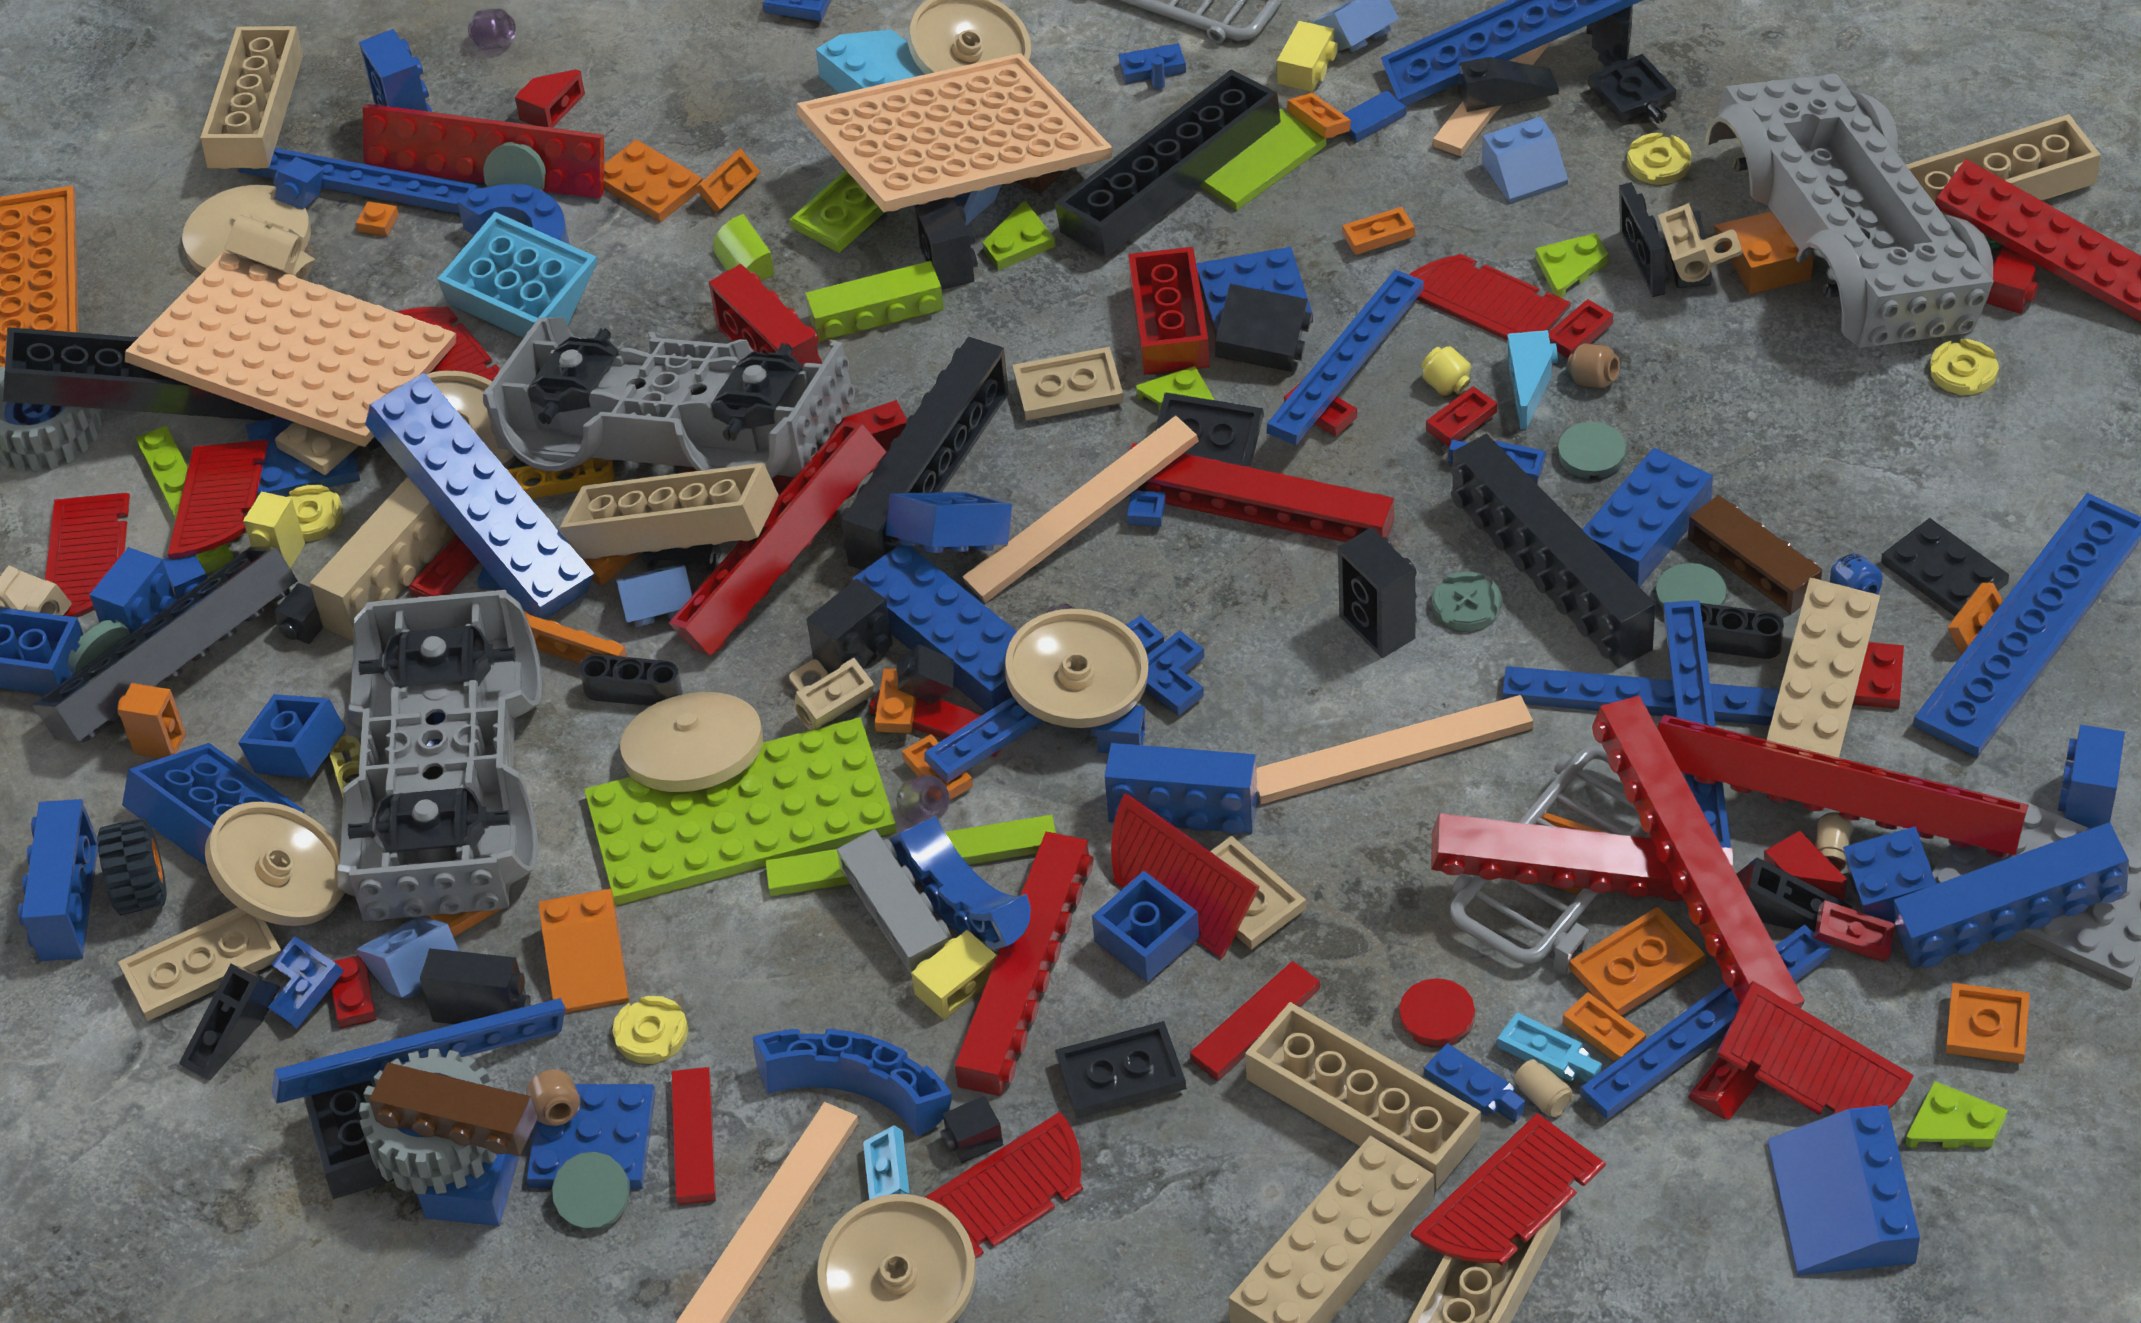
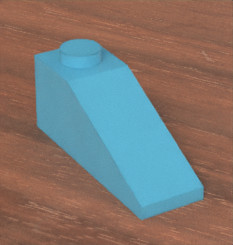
M1548 330L1508 334L1507 359L1520 430L1528 428L1551 380L1552 364L1558 362L1556 343L1550 344Z

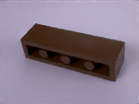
M1717 495L1689 516L1688 540L1789 614H1793L1802 607L1809 578L1821 580L1822 569L1813 560L1807 559L1793 549L1787 541L1779 539L1768 531L1763 524L1754 521L1735 504L1729 503L1720 495Z
M387 1062L369 1098L376 1122L385 1127H400L415 1131L425 1137L437 1136L452 1140L454 1143L462 1146L470 1144L483 1147L500 1155L507 1153L520 1156L537 1121L531 1096Z

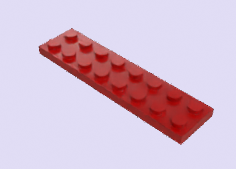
M366 104L362 107L363 159L366 165L419 175L485 183L483 169L486 158L498 146L507 142H514L513 144H524L531 147L543 161L546 174L544 175L545 186L542 191L598 199L604 196V134L375 104Z
M1967 159L1963 161L1934 202L1939 210L1950 216L1970 222L1987 237L2141 322V256L1975 163Z

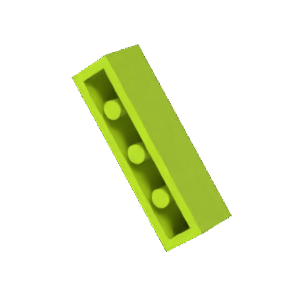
M931 261L805 292L809 318L819 342L944 310L941 285Z

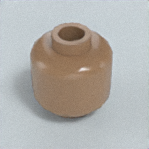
M1585 343L1579 345L1574 354L1569 356L1567 370L1572 375L1574 383L1578 386L1602 389L1608 387L1612 381L1617 379L1620 361L1609 346Z
M551 1069L535 1075L527 1086L526 1095L532 1097L538 1122L546 1126L563 1125L578 1113L580 1095L571 1077L562 1070Z

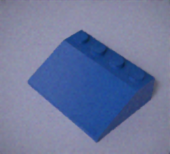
M210 743L128 769L122 806L138 818L144 817L151 827L162 836L168 838L206 867L205 845L207 838L219 817L229 809L249 802H271L294 808L302 813L305 812L304 809Z
M1887 1105L1847 1109L1768 1139L1767 1144L1797 1276L1916 1263L1920 1235Z

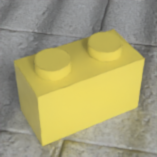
M1298 21L1277 59L1278 84L1313 92L1318 81H1323L1329 61H1333L1337 55L1338 43L1334 42V28Z
M261 491L243 520L251 547H277L291 568L305 545L292 498Z
M966 930L957 938L950 939L943 949L930 959L920 962L915 970L911 972L914 993L945 1020L984 990L997 955L971 932Z

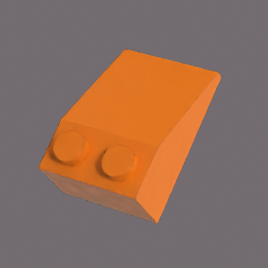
M1772 211L1714 225L1716 234L1731 229L1736 231L1743 252L1740 256L1730 260L1749 294L1811 280L1814 252H1812L1811 257L1798 263L1796 257L1799 249ZM1730 241L1721 242L1725 251L1732 247V242Z
M612 889L538 901L553 1000L561 998L566 1007L565 1014L629 1002L618 914Z

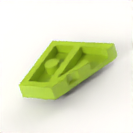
M1026 201L1020 203L982 242L984 253L998 271L1055 247L1054 236Z
M1597 232L1535 248V258L1554 295L1560 298L1566 295V289L1576 282L1580 285L1589 278L1591 273L1599 271L1608 264V252Z
M1195 366L1136 385L1137 397L1142 401L1148 398L1157 403L1159 411L1165 392L1215 400Z
M1934 1081L1906 1136L1905 1146L1918 1148V1142H1941L1942 1148H1958L1962 1145H1968L1973 1148H1992L2007 1119L2008 1110Z

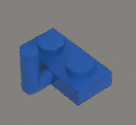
M1179 43L1118 54L1119 65L1125 84L1151 79L1153 87L1156 90H1161L1165 87V76L1186 73V63Z

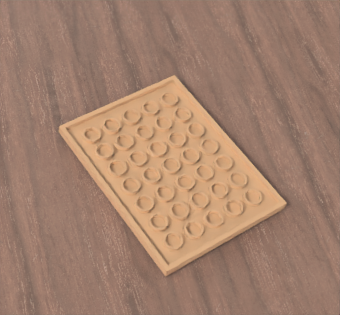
M1021 53L797 103L796 114L883 212L897 211L908 206L926 204L929 201L946 197L951 198L971 191H981L988 187L1010 184L1017 180L1039 177L1043 174L1059 170L1064 171L1072 167L1094 164L1098 161L1112 158L1113 147Z
M223 252L125 351V362L365 447L374 437L365 425L370 404L422 373H430L456 344V333L443 329L440 326L417 320L409 315L394 312L380 305H374L357 299L351 295L328 289L323 285L314 284L297 278L294 275L285 274L268 268L265 265L239 258L234 254Z

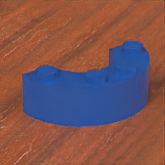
M506 184L477 188L457 201L463 229L472 235H475L493 213L497 212L570 245L561 207L550 195L530 185Z

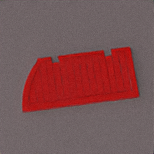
M1461 253L1430 262L1409 274L1424 281L1423 291L1417 300L1508 340V334L1545 330L1549 332L1571 306V302L1549 292L1541 297L1537 295L1539 292L1538 287L1486 264L1479 270L1474 267L1477 260Z
M448 306L417 307L396 311L397 313L409 315L417 320L437 325L456 333V344L430 373L437 371H463L482 376L491 381L497 376L500 368L496 364L489 368L486 367L493 360L462 323L455 326L451 325L458 318Z
M267 440L193 447L167 554L169 559L200 554L222 546L243 533H247L243 522L246 515H243V513L249 512L256 500L263 467L262 465H254V463L264 462L268 446Z
M130 493L54 499L45 580L57 584L72 603L63 616L78 618L95 610L89 594L125 552L128 522L118 521V518L128 517Z
M1129 794L1123 795L1118 806L1112 831L1111 859L1114 874L1113 882L1123 889L1143 871L1148 873L1198 912L1199 931L1202 932L1198 943L1222 959L1230 947L1260 886Z
M1755 981L1750 983L1716 1053L1717 1056L1743 1071L1746 1070L1749 1062L1758 1067L1754 1075L1756 1079L1818 1115L1822 1113L1823 1107L1833 1111L1832 1115L1847 1109L1887 1105L1889 1109L1902 1096L1914 1077L1913 1074Z
M1058 1112L924 1198L942 1205L960 1221L969 1235L976 1259L984 1254L979 1245L986 1240L992 1247H995L1054 1209L1055 1205L1050 1199L1057 1196V1194L1065 1202L1084 1190L1081 1185V1156L1075 1134L1062 1113Z
M1536 1113L1411 1232V1237L1422 1245L1452 1258L1477 1263H1498L1502 1266L1518 1251V1247L1512 1243L1516 1236L1526 1243L1577 1194L1576 1190L1570 1187L1574 1181L1585 1186L1606 1164L1547 1119Z

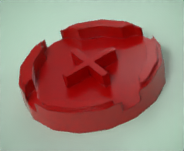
M1441 978L1427 979L1412 985L1402 996L1399 1006L1401 1027L1405 1033L1407 1031L1413 1036L1414 1041L1425 1046L1444 1047L1447 1043L1453 1045L1459 1042V1038L1463 1037L1465 1033L1467 1036L1472 1030L1475 1020V1007L1473 998L1461 985Z

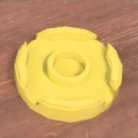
M1663 133L1643 135L1632 142L1627 153V167L1630 173L1638 180L1648 184L1665 185L1674 183L1685 177L1690 170L1691 151L1687 143L1671 135V138L1663 137Z
M1960 339V343L1951 344V341H1948L1935 349L1930 361V373L1935 383L1947 392L1958 395H1975L1986 391L1994 385L1998 376L1999 363L1995 359V353L1988 346L1978 341Z
M306 485L289 492L290 496L288 498L293 500L305 542L323 539L333 533L341 524L344 511L340 497L336 492L335 494L331 492L328 487L323 485Z
M645 996L639 998V1002L632 1005L628 1003L622 1007L614 1019L612 1032L617 1049L625 1058L636 1063L654 1064L668 1060L680 1051L687 1040L688 1025L685 1014L675 1001L663 996Z

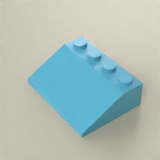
M892 29L840 34L816 48L819 77L840 94L925 75L913 60L908 42Z
M494 212L437 280L447 304L524 338L538 318H564L568 326L598 259L592 254Z

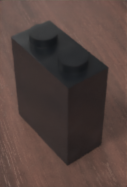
M1229 284L1215 340V357L1293 372L1295 361H1302L1305 341H1301L1302 332H1309L1312 313L1307 312L1308 299Z
M429 948L420 975V982L433 1022L458 1024L531 1006L530 995H526L524 988L525 976L524 973H520L516 957Z

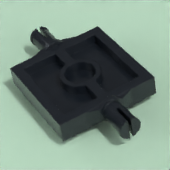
M1605 50V53L1602 51L1598 55V60L1602 62L1605 68L1588 76V86L1621 122L1645 112L1658 124L1667 118V113L1659 106L1676 100V89L1643 54L1625 60H1616L1608 50Z

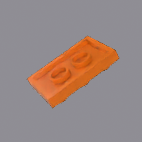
M637 139L604 163V189L659 222H662L696 195L698 191L695 187L703 181L702 177Z
M1657 906L1569 961V970L1598 1000L1622 1016L1704 965L1706 954Z

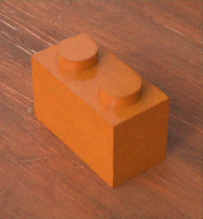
M131 683L126 695L120 698L117 710L134 754L160 759L176 754L186 732L171 689Z

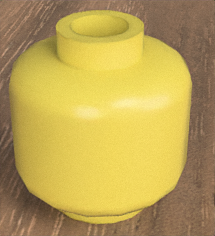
M1439 346L1434 348L1421 364L1424 368L1422 378L1442 396H1448L1453 392L1459 395L1471 383V379L1468 377L1472 368L1471 364L1450 346L1442 349Z

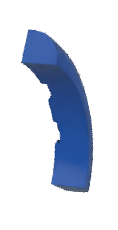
M936 816L889 839L896 851V859L900 866L906 865L913 878H917L924 888V893L930 900L933 911L958 934L961 935L968 930L976 938L986 942L988 948L1008 946L1024 934L1030 922L1031 911L1027 894L1021 896L1005 894L985 882L957 852Z
M789 1029L753 1037L755 1060L767 1094L806 1087L832 1088L853 1092L875 1100L891 1109L907 1123L916 1137L938 1125L943 1120V1113L950 1109L952 1093L943 1080L929 1066L926 1065L923 1068L908 1058L907 1052L904 1049L881 1039L836 1029H826L825 1034H800L799 1029Z

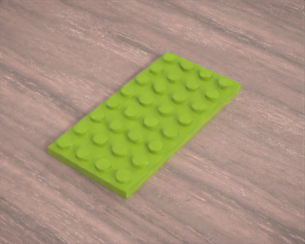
M861 717L763 742L759 754L746 769L733 778L709 788L686 792H668L646 787L635 781L632 777L584 788L615 906L766 867L765 860L839 848L876 829L880 837L897 832L892 810Z

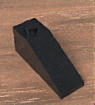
M1493 57L1459 63V93L1467 112L1559 94V88L1549 68Z
M1758 857L1736 873L1762 923L1798 930L1803 925H1806L1815 933L1819 906L1824 900L1850 909L1853 907Z
M230 963L179 1064L205 1079L211 1080L264 1020L269 1010L268 1006L275 999L281 986L253 971Z

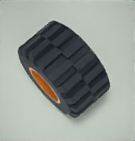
M143 817L100 827L97 836L100 865L109 899L116 912L121 916L164 906L167 897L165 875L157 841L148 821Z

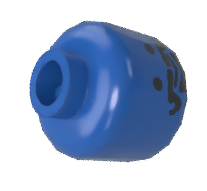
M1852 553L1839 558L1833 564L1830 583L1879 594L1883 580L1881 570L1862 555Z

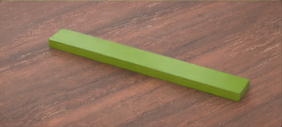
M1053 814L945 831V833L964 861L970 865L1037 854L1045 831L1056 833ZM837 849L765 860L770 897L850 884L840 869Z

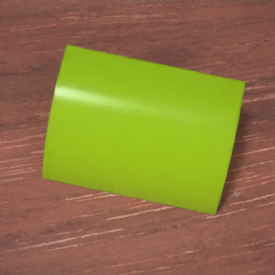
M744 214L729 220L720 228L714 238L712 249L726 271L742 264L750 273H756L761 281L775 275L770 250Z

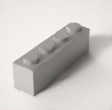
M876 829L837 848L839 866L912 976L911 972L915 970L920 962L930 959L943 949L944 945L952 939L951 933L942 919L937 921L933 916V907L924 892L918 894L914 888L915 880L906 865L900 867L896 861L897 854L890 840H882Z

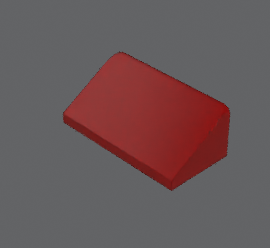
M1719 1057L1688 1097L1692 1102L1720 1118L1729 1120L1759 1084L1760 1080L1754 1077L1758 1067L1749 1062L1746 1070L1743 1071Z

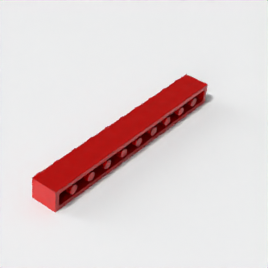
M1640 695L1601 705L1592 725L1594 738L1598 743L1602 744L1608 756L1611 770L1618 774L1624 786L1627 800L1635 806L1640 816L1643 830L1649 833L1652 838L1659 860L1669 870L1676 892L1681 894L1686 902L1691 921L1698 925L1705 938L1708 953L1715 957L1722 970L1723 981L1728 988L1732 989L1739 1002V1006L1750 983L1755 981L1797 1007L1802 1008L1805 1000Z
M1664 715L1659 721L1657 729L1680 771L1694 775V779L1698 782L1715 784L1716 781L1730 784V788L1737 792L1751 793L1752 790L1766 793V797L1773 801L1787 802L1788 799L1803 802L1802 806L1813 811H1824V808L1839 811L1838 815L1849 820L1858 821L1861 817L1875 820V825L1885 829L1896 830L1897 826L1903 828L1916 826L1921 838L1933 839L1934 836L1949 839L1948 842L1957 847L1970 848L1971 845L1986 848V853L1996 857L2005 858L2008 857V854L2016 856L2028 804Z

